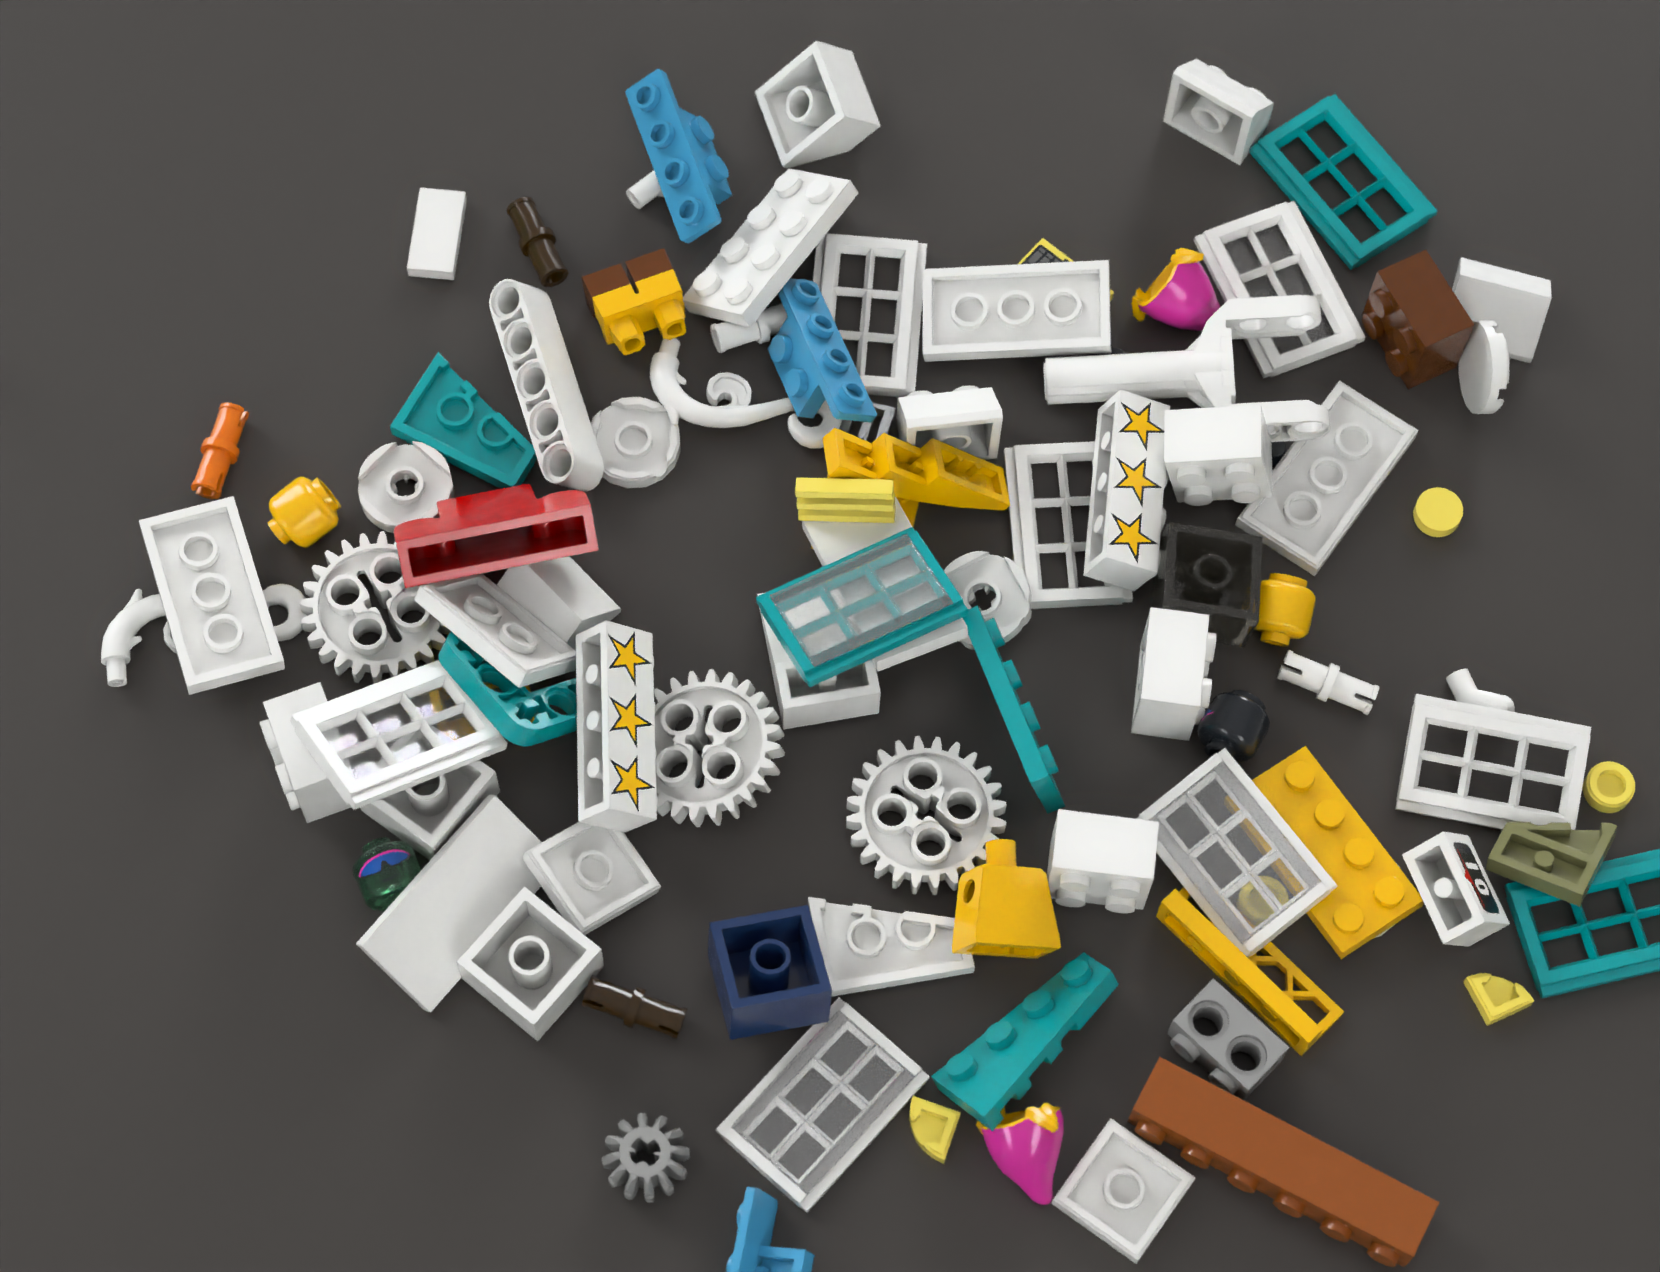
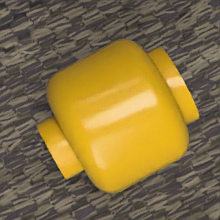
M298 477L270 499L269 510L273 518L267 524L284 545L292 540L296 545L308 548L338 525V514L336 511L341 508V505L331 490L318 477L313 481L306 477Z
M1270 573L1268 580L1259 581L1255 585L1248 614V623L1254 630L1262 632L1260 641L1276 646L1288 647L1290 639H1300L1308 635L1316 597L1310 589L1306 588L1308 583L1306 580L1287 574Z

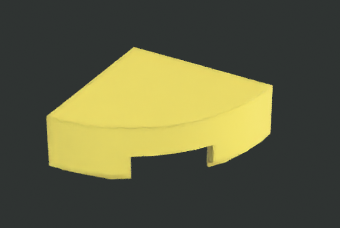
M1490 973L1474 974L1466 977L1463 981L1487 1026L1530 1007L1534 1003V999L1522 985L1514 984L1507 979L1493 976Z
M912 1096L909 1121L913 1136L927 1155L944 1164L961 1112Z

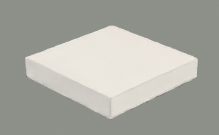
M582 822L570 826L527 850L522 857L561 916L584 935L657 894L661 888V885L624 832Z
M1110 1118L1056 1194L1051 1204L1137 1264L1188 1191L1195 1177Z

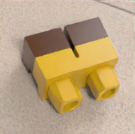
M665 248L625 261L627 275L620 263L582 276L588 309L593 318L596 317L607 345L615 343L623 355L626 356L640 351L646 345L643 333L658 328L663 339L668 340L680 337L686 333L684 320L686 316L682 289Z

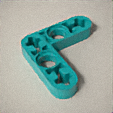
M449 632L438 654L441 665L508 741L519 746H532L577 731L576 678L529 692L525 686L518 688L453 632ZM483 682L499 687L503 693L488 688ZM549 705H555L563 709L568 715H562L554 711Z

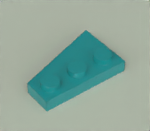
M439 352L390 425L392 435L412 444V441L424 443L436 449L448 463L500 489L522 485L537 461L533 445L499 412L496 413L478 395V391L467 380L464 381L451 369L449 362Z

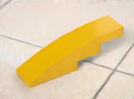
M833 428L823 437L827 472L830 477L840 479L893 480L895 497L917 502L957 508L1003 511L1010 506L1004 468L934 438L919 448L886 433L880 435L872 443L837 428Z

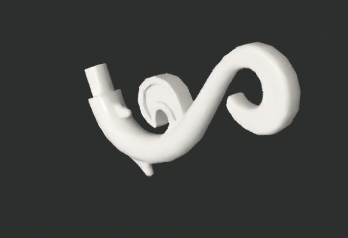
M676 338L671 340L663 339L659 352L655 353L652 357L650 365L652 389L660 403L665 407L672 425H678L679 419L682 418L689 423L705 427H742L795 411L789 397L750 405L752 390L749 383L741 376L730 372L718 373L710 378L706 389V396L712 406L691 398L679 385H685L687 381L678 373L679 360L677 359V354L680 348V341ZM723 399L730 401L728 405L717 406L719 401ZM826 399L817 412L823 419L819 426L809 427L803 425L795 413L789 416L787 422L789 432L800 445L810 449L823 448V437L833 428H840L842 420L833 417Z
M279 583L268 586L263 590L267 607L280 605L285 607L288 612L287 620L283 624L273 626L277 640H290L303 630L301 619L308 615L302 613L300 600L306 598L300 590L291 585ZM136 589L128 604L108 625L102 642L101 663L106 665L107 683L109 686L121 687L127 684L126 664L131 660L130 650L142 640L141 636L135 635L148 622L166 616L160 594L142 598V590ZM167 621L163 628L164 641L174 653H177Z

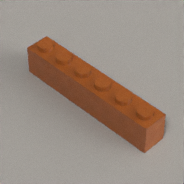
M1159 1057L1127 1121L1136 1126L1134 1131L1143 1139L1161 1145L1164 1141L1182 1150L1180 1155L1187 1162L1203 1169H1208L1210 1165L1228 1175L1227 1181L1236 1188L1248 1193H1255L1256 1190L1275 1199L1273 1202L1274 1206L1282 1212L1297 1218H1301L1303 1214L1321 1223L1320 1229L1326 1235L1341 1242H1348L1351 1239L1368 1248L1367 1254L1372 1259L1389 1267H1395L1396 1264L1405 1267L1411 1261L1439 1205L1438 1201L1161 1057Z

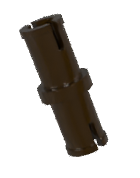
M521 197L514 200L508 205L506 211L520 237L519 247L522 254L530 258L542 286L553 287L559 285L567 278L568 271L554 246L556 237L549 227H545L536 209L535 202L531 197Z
M594 975L590 978L581 1004L583 1007H589L623 1019V1025L633 1028L634 1024L669 1035L676 1040L688 1008H681L645 995L646 990L636 987L635 991L599 979Z

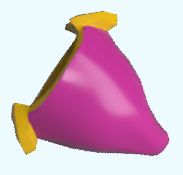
M1179 248L1175 250L1176 254L1171 256V262L1157 276L1145 293L1140 287L1136 290L1135 296L1132 297L1133 316L1139 322L1144 321L1147 314L1157 321L1178 329L1203 331L1206 321L1221 306L1209 277L1199 262L1202 261L1204 254Z
M1044 1103L1040 1108L1031 1106L1026 1108V1110L1006 1114L1004 1106L1000 1110L1004 1119L993 1132L977 1120L976 1126L984 1136L987 1149L1002 1173L1015 1182L1033 1202L1040 1205L1051 1203L1053 1199V1175L1064 1133L1061 1108Z

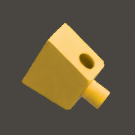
M996 839L986 842L987 864L979 865L963 873L959 879L952 953L1037 959L1060 949V937L1046 873L1041 868L1017 866L1016 842L1014 840Z

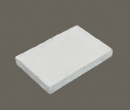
M482 573L422 585L413 599L518 688L572 672L576 669V651Z

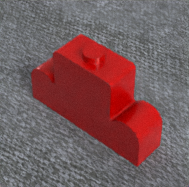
M530 484L438 501L436 504L439 518H421L399 524L393 530L405 588L599 551L591 504L585 492L579 490L560 491L537 499Z

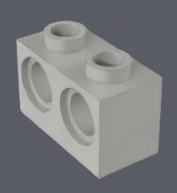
M1214 978L1172 1020L1167 1032L1172 1038L1170 1041L1172 1047L1181 1057L1191 1063L1196 1060L1210 1073L1208 1078L1213 1085L1242 1100H1245L1279 1065L1290 1048ZM1202 1017L1212 1020L1217 1026L1218 1033L1213 1036L1201 1035L1194 1028L1193 1020ZM1235 1052L1249 1054L1254 1059L1256 1068L1251 1071L1238 1069L1231 1060V1054Z

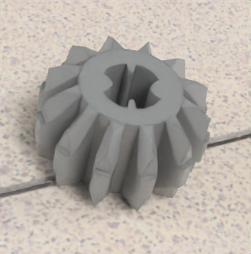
M641 1112L637 1116V1128L632 1129L627 1121L621 1120L618 1123V1128L623 1138L614 1135L606 1137L605 1145L613 1153L602 1157V1165L607 1169H616L608 1177L611 1187H617L627 1182L624 1190L626 1199L632 1200L636 1196L638 1189L642 1188L644 1189L646 1202L651 1203L654 1202V1188L657 1186L667 1196L674 1193L673 1184L668 1177L677 1180H684L686 1178L687 1170L679 1163L689 1159L690 1152L688 1147L677 1146L683 1139V1132L680 1128L672 1129L665 1133L668 1122L664 1116H659L654 1126L650 1127L648 1126L646 1114ZM643 1149L648 1155L654 1153L655 1164L649 1166L645 1161L638 1163L637 1152Z

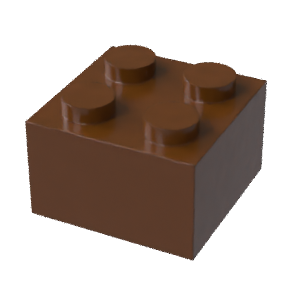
M1426 249L1377 271L1362 313V323L1366 333L1371 339H1377L1385 352V359L1390 371L1394 376L1401 377L1408 390L1456 368L1474 327L1473 321Z

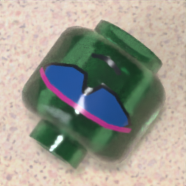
M387 837L377 838L364 845L361 849L363 854L355 861L352 869L353 877L365 904L370 909L382 911L383 913L422 870L413 848L408 843L402 841L390 842V839Z

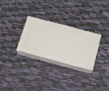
M420 188L407 263L408 276L454 280L467 202L466 192Z

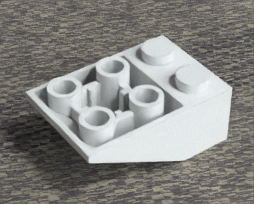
M836 591L830 592L840 610L844 607ZM820 597L785 613L795 630L831 614ZM760 609L783 730L879 713L881 691L876 668L872 660L809 687L787 655ZM847 618L849 624L851 625L857 636H859L850 618ZM837 623L801 639L812 657L848 641Z

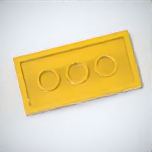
M1306 746L1252 780L1338 885L1327 897L1306 914L1340 959H1343L1423 906V899L1419 892ZM1229 795L1225 797L1224 805L1234 815L1240 809ZM1247 818L1239 824L1263 856L1272 850ZM1280 858L1270 865L1294 897L1304 890L1303 886Z

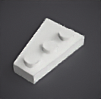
M808 897V906L831 984L832 997L974 973L975 966L972 954L952 953L955 918L910 911L896 913L871 909L872 906L853 903V906L827 903L826 899Z

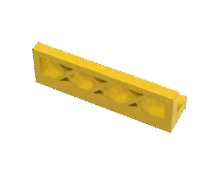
M1184 887L1179 892L1174 889L1161 901L1156 917L1300 1056L1344 1014V1011L1271 941L1260 949L1265 956H1257L1255 953L1247 958L1211 921L1188 901L1191 895ZM1240 913L1244 917V919L1249 923V925L1253 929H1255L1256 927L1242 913ZM1257 965L1277 966L1285 974V991H1282ZM1293 983L1302 991H1293ZM1294 1000L1313 1001L1327 1015L1316 1024L1294 1003Z

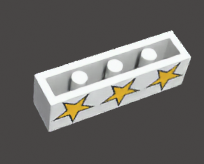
M1120 389L1098 409L1083 576L1135 591L1158 574L1163 561V553L1159 550L1160 535L1166 520L1163 496L1169 479L1164 463L1165 410H1170L1169 405Z
M607 620L576 635L578 822L626 833L657 820L653 635L646 631Z

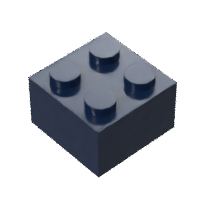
M808 905L709 922L708 958L730 1040L829 1022L832 988Z

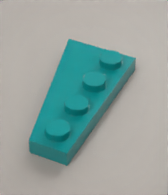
M978 606L968 609V615L962 618L968 627V635L1028 779L1047 814L1065 807V804L1052 774L1059 772L1058 766L1048 744L1039 746L1034 732L1041 729V726L1031 703L1021 704L1016 689L1023 687V684L1012 659L1003 662L998 648L1006 645L994 618L985 621Z
M1084 952L1076 959L1068 962L1054 977L1038 990L1030 993L1021 1004L999 1022L992 1024L983 1035L961 1053L953 1056L945 1066L932 1075L931 1078L938 1090L993 1132L1004 1119L1000 1110L1011 1098L1020 1100L1032 1086L1029 1080L1031 1074L1043 1061L1050 1064L1063 1050L1061 1046L1062 1038L1069 1030H1080L1119 985L1113 972Z

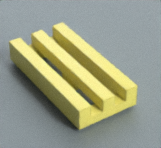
M796 478L795 495L797 497L796 504L799 521L895 523L896 506L893 480Z

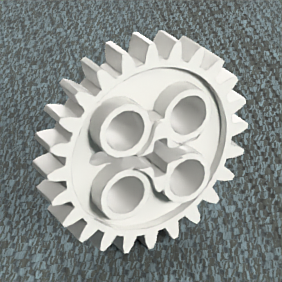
M385 531L380 532L377 543L370 544L365 533L360 534V546L353 548L345 539L342 540L343 554L341 556H337L327 550L325 557L328 567L312 566L313 576L318 582L307 581L303 583L305 594L310 598L300 600L302 613L308 615L301 619L304 632H312L307 637L310 648L322 647L318 653L322 664L335 659L334 668L339 676L351 667L354 682L359 683L365 672L371 673L373 682L376 684L381 681L383 673L389 672L392 678L400 675L401 669L406 668L408 671L416 669V662L420 659L426 664L434 662V655L431 649L441 650L446 640L442 634H449L451 632L413 600L420 586L405 588L402 576L398 581L391 584L379 581L380 576L390 571L402 575L396 542L388 544ZM360 574L367 576L381 607L388 609L390 623L402 638L400 642L392 640L379 610L376 607H372L369 593L358 579ZM345 593H353L359 596L350 605L335 603L337 598ZM412 610L420 611L424 614L423 618L415 623H406L401 620V617L406 612ZM375 632L381 635L380 639L371 645H362L357 642L364 633Z
M709 669L705 682H700L695 672L690 671L688 685L681 686L673 677L670 679L671 693L666 695L657 688L654 690L655 697L658 700V703L655 705L654 714L655 748L657 752V812L663 817L671 810V817L677 824H681L689 813L690 820L696 827H701L706 814H709L716 826L721 825L722 811L726 810L735 819L740 818L738 804L744 801L747 805L755 808L757 804L752 793L756 789L765 793L771 791L764 781L765 775L778 776L780 774L776 764L771 761V759L785 756V752L780 744L775 743V741L785 737L781 727L774 724L779 719V716L773 707H767L769 700L762 691L754 694L755 688L748 679L738 686V680L732 672H728L721 683L714 669ZM708 708H712V710L710 711L709 716H708V721H707V723H706V721H705L706 710H707ZM686 717H694L692 724L682 731H675L676 725L680 720ZM741 719L740 725L735 730L727 733L722 732L723 726L729 720ZM708 738L712 742V745H707ZM698 751H702V758L698 754ZM679 763H688L682 775L674 778L669 777L670 771L674 766ZM730 764L736 765L734 772L729 777L720 780L716 779L717 773L722 767ZM703 772L705 776L704 785L701 788H697L700 784Z
M915 736L913 749L907 751L901 741L897 740L895 741V755L893 757L879 749L877 751L879 767L865 762L862 767V773L867 780L854 778L852 781V790L859 796L847 797L846 809L855 812V814L846 817V828L859 831L851 836V847L866 846L860 856L861 864L864 865L876 860L874 877L878 879L888 871L893 874L892 888L894 889L904 879L910 880L912 894L918 892L921 882H928L932 894L937 895L939 882L943 880L947 882L953 891L957 890L958 875L975 868L974 863L977 865L987 864L986 842L999 839L994 834L1005 832L1006 821L997 816L1005 813L1006 802L993 800L1001 793V783L986 784L991 776L992 768L989 765L976 770L974 767L978 754L973 752L962 759L959 757L960 743L955 742L947 752L942 750L940 737L936 736L931 748H924L920 736ZM917 775H926L934 781L935 785L923 790L914 787L909 780ZM893 788L899 789L904 797L892 794L891 790ZM963 804L973 811V815L967 819H957L949 813L948 809L953 805ZM929 810L935 812L934 818L931 816H927L923 820L917 818L918 812L921 814H926ZM886 811H895L901 814L904 821L896 826H888L880 821L879 815ZM949 833L954 836H960L962 840L955 842L950 838ZM931 840L939 843L943 851L935 856H927L921 853L917 846L923 841Z

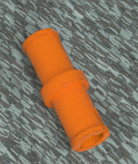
M222 403L219 406L218 415L210 437L203 440L200 448L203 457L196 477L191 484L192 491H196V494L201 497L219 499L230 465L235 464L238 460L240 450L237 445L244 425L249 418L248 411H244L245 408L234 403Z

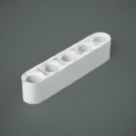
M512 279L502 280L493 288L490 294V311L541 472L550 483L587 492L592 490L603 477V459L548 294L541 289Z

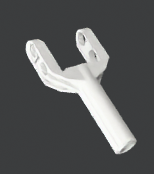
M1309 295L1228 299L1206 321L1201 335L1186 350L1045 358L1046 363H1043L1045 400H1048V405L1107 402L1121 389L1148 399L1188 397L1201 408L1261 404L1271 442L1303 441L1324 437L1331 430L1329 410L1310 400L1235 404L1236 391L1232 349L1233 339L1300 336L1307 330L1317 327L1321 322L1320 302L1315 297Z

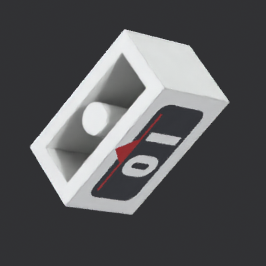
M1441 832L1402 854L1443 944L1469 947L1510 925L1468 835Z

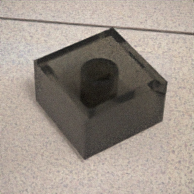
M1168 521L1160 538L1159 550L1161 551V560L1158 574L1153 577L1151 607L1209 615L1208 632L1216 633V644L1244 648L1259 622L1263 537Z

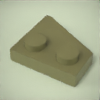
M1507 822L1488 857L1486 870L1580 907L1615 839L1617 825L1601 823L1600 830H1571V823L1535 825L1531 822Z

